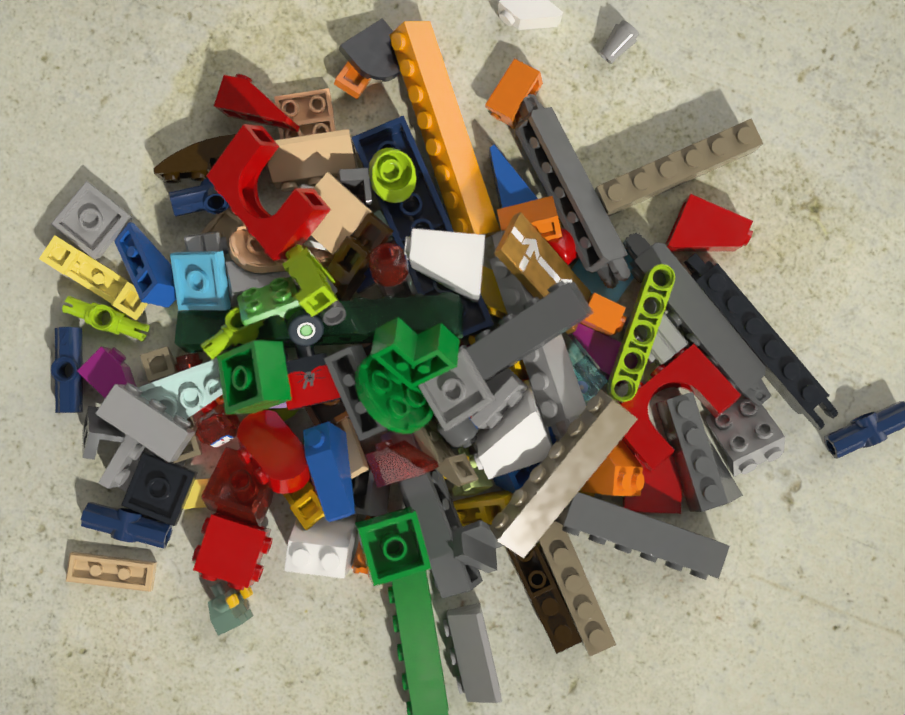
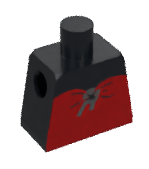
M294 343L298 359L286 362L292 400L286 402L287 410L293 411L340 400V394L324 360L329 355L327 353L315 355L313 344L302 346Z

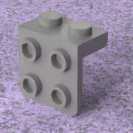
M510 368L486 382L496 401L473 414L474 416L470 420L478 428L491 429L503 419L504 412L509 407L515 406L523 398V393L528 389V386Z
M745 397L735 402L717 418L712 414L706 417V424L727 454L728 469L733 477L741 473H750L757 465L765 461H774L784 453L785 436L762 404L758 406Z

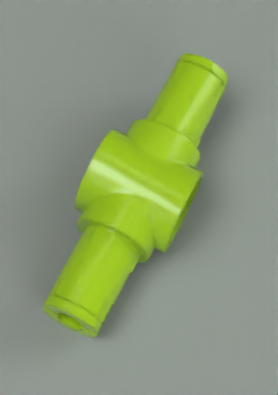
M68 296L64 302L73 305V307L66 305L62 307L63 313L84 319L85 323L92 325V327L117 335L122 333L139 341H144L147 337L146 334L140 333L139 330L149 332V324L130 319L125 313L107 305L95 302L90 304L73 296ZM109 312L111 316L108 324L103 325L101 321L102 316Z
M239 307L234 308L227 313L225 324L221 326V330L200 346L210 359L213 360L232 344L235 346L238 343L247 344L254 341L259 334V328L264 325L263 321L267 318L239 328L243 325Z

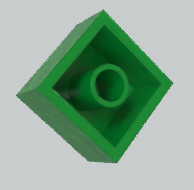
M252 341L217 356L225 414L256 413L292 400L282 342Z
M411 506L355 523L369 578L374 587L432 569L417 513Z

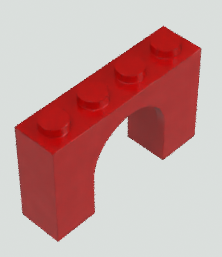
M243 124L209 171L207 177L214 185L215 191L222 195L230 205L231 211L246 225L247 231L261 244L264 253L272 260H287L286 252L296 245L300 244L303 246L331 209L314 188H295L274 215L266 212L258 197V178L264 166L279 148V145L263 126Z
M695 344L691 345L688 349L684 347L672 356L673 361L666 367L663 364L658 366L650 374L652 378L647 383H639L637 392L631 400L626 402L616 401L637 418V421L623 436L622 440L650 472L673 455L675 451L655 429L649 419L648 404L654 395L664 389L673 387L693 392L715 418L733 405L741 396Z

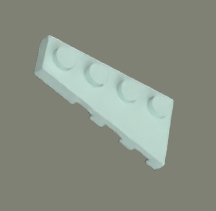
M215 358L138 387L142 390L141 396L148 401L155 399L167 407L165 412L173 417L179 415L187 420L222 395L218 360Z

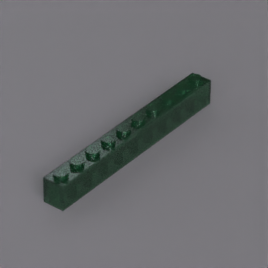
M441 292L435 296L412 294L409 297L397 298L386 295L382 296L381 299L356 297L352 301L337 300L346 311L344 320L336 325H327L321 317L324 326L323 335L313 346L373 343L375 329L397 317L417 334L442 323L457 338H463V304L459 294L451 292ZM234 308L227 310L178 311L174 343L186 353L205 352L200 345L221 330V326L225 324L227 313ZM277 314L263 321L264 325L259 328V334L254 340L278 341L283 343V348L295 347L294 342L289 337L284 318ZM238 343L235 346L232 344L224 351H231L245 344Z

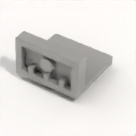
M126 434L124 442L119 446L98 483L108 489L118 487L127 492L142 452L158 455ZM186 460L178 462L176 464L183 466Z

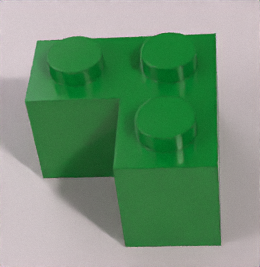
M397 317L375 329L371 356L407 387L412 389L457 367L460 340L442 323L417 334Z

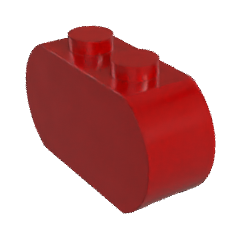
M262 410L246 416L237 429V439L240 446L237 452L246 465L251 463L255 468L253 472L262 485L267 483L273 492L289 494L303 488L308 483L311 472L305 457V446L274 411Z

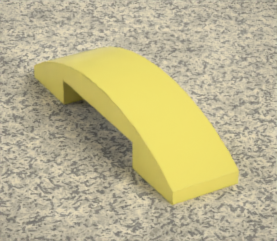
M54 235L39 258L135 320L139 319L148 303L141 302L133 283Z

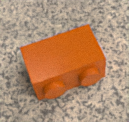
M593 293L587 302L593 314L579 323L606 336L615 335L617 332H620L627 319L623 315L626 307L597 293Z

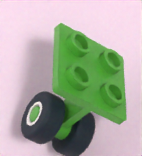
M291 276L288 278H276L269 285L261 288H249L237 297L241 320L244 326L277 314L284 318L291 340L302 346L316 343L322 337L324 331L320 314L318 313L312 317L299 304L295 296L298 291Z

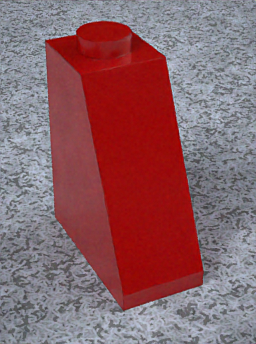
M690 194L681 206L665 245L671 252L736 251L743 245L747 246L753 234V231L750 230L753 220Z

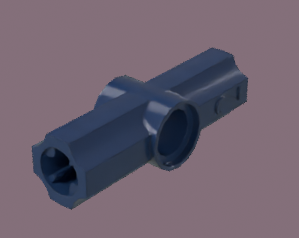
M208 178L204 179L200 186L169 192L175 217L204 210L212 214H219L224 212L229 206L223 196L215 191L214 185Z
M80 327L55 328V361L51 365V374L55 379V413L83 412L84 378L77 372L84 364L82 360V328ZM71 363L73 373L67 377L65 375V368Z
M899 401L877 412L863 414L851 420V424L824 436V443L828 452L838 459L862 447H871L885 441L888 438L887 435L905 427V402Z
M94 502L87 503L80 519L82 527L111 534L110 537L116 540L131 543L137 541L163 549L167 547L173 531L172 525L143 516L144 514L127 508L116 509Z

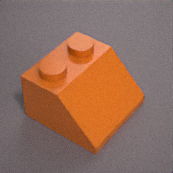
M622 439L583 485L582 492L611 496H641V490L644 486L643 467Z

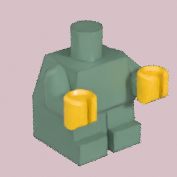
M221 582L211 587L215 598L208 601L210 621L218 636L242 625L254 616L251 609L247 610L243 604L244 599L253 595L251 587H244V590H239L240 592H236L234 588L225 591Z

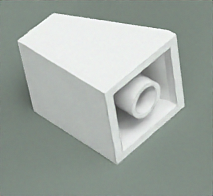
M412 229V237H406L405 255L407 260H410L412 268L472 302L479 301L485 235Z
M530 380L523 381L528 386V389L523 393V398L515 406L509 407L504 412L503 419L491 429L480 428L476 434L478 438L473 443L477 452L474 453L475 462L479 470L484 469L488 479L542 462L552 447L548 426L544 424Z
M355 513V515L332 522L326 521L324 516L308 530H305L297 519L288 540L284 571L345 578L352 567L356 535L355 523H357L358 514Z

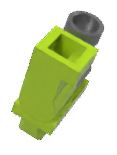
M300 244L296 245L286 252L285 255L288 260L282 265L302 289L295 295L299 304L312 317L320 312L325 324H339L344 320L346 311L335 296L337 293V288L333 285L335 280L307 247L304 249Z

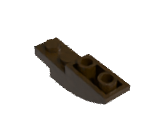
M236 134L218 136L191 144L170 155L154 167V174L163 180L164 183L169 184L179 183L181 179L191 178L192 181H203L208 178L207 174Z
M368 213L354 234L346 236L326 269L335 280V283H333L337 288L335 296L343 308H345L367 276L364 273L394 232L374 213Z
M537 544L533 546L524 558L507 548L556 654L583 642Z

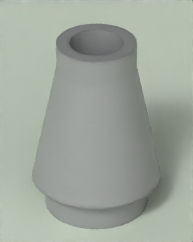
M622 20L620 24H615L599 55L605 61L612 64L637 42L636 38L639 32L627 21Z

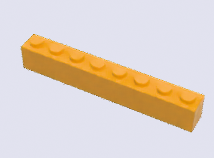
M404 21L389 37L453 231L456 233L485 235L486 239L499 232L500 229L431 22Z

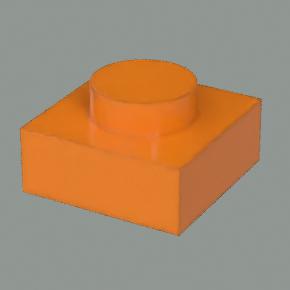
M348 61L336 77L334 85L358 99L372 78L366 79L361 76Z

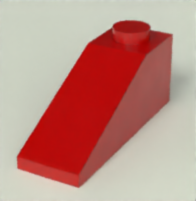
M236 74L235 77L223 75L214 107L227 117L296 132L299 131L300 126L260 89L252 84L251 78L242 74Z

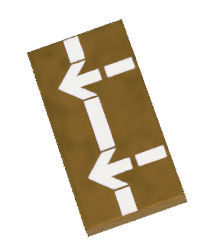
M521 212L514 215L494 252L498 259L534 298L538 297L541 300L549 294L548 289L563 280L564 283L575 282L588 302L591 291ZM578 324L565 332L567 334L575 332Z

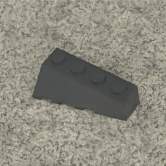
M693 392L655 403L667 442L675 450L672 456L675 460L689 511L703 512L728 504L743 496L706 434Z

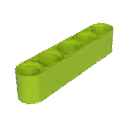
M656 265L648 270L644 276L607 383V393L616 401H629L637 392L675 282V273L668 265ZM655 271H660L665 275L666 282L664 286H658L654 283L653 274ZM647 298L654 300L656 303V311L653 314H649L644 310L643 303ZM638 325L643 326L647 331V337L643 342L636 340L634 337V329ZM628 353L635 354L638 360L636 367L633 369L627 368L624 363V358ZM623 380L628 384V392L620 397L615 393L614 388L618 381Z

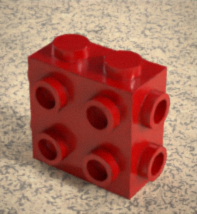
M220 512L211 514V517H207L202 526L201 533L205 534L202 544H198L193 553L192 561L195 562L193 571L201 573L200 577L209 581H217V578L227 581V586L237 590H244V587L249 588L254 584V581L259 582L264 565L260 563L263 554L269 553L273 538L269 537L271 529Z

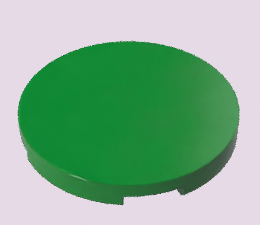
M371 353L360 362L355 373L356 390L363 406L378 423L394 432L409 434L420 430L431 420L434 412L419 386L412 389L407 387L374 359Z

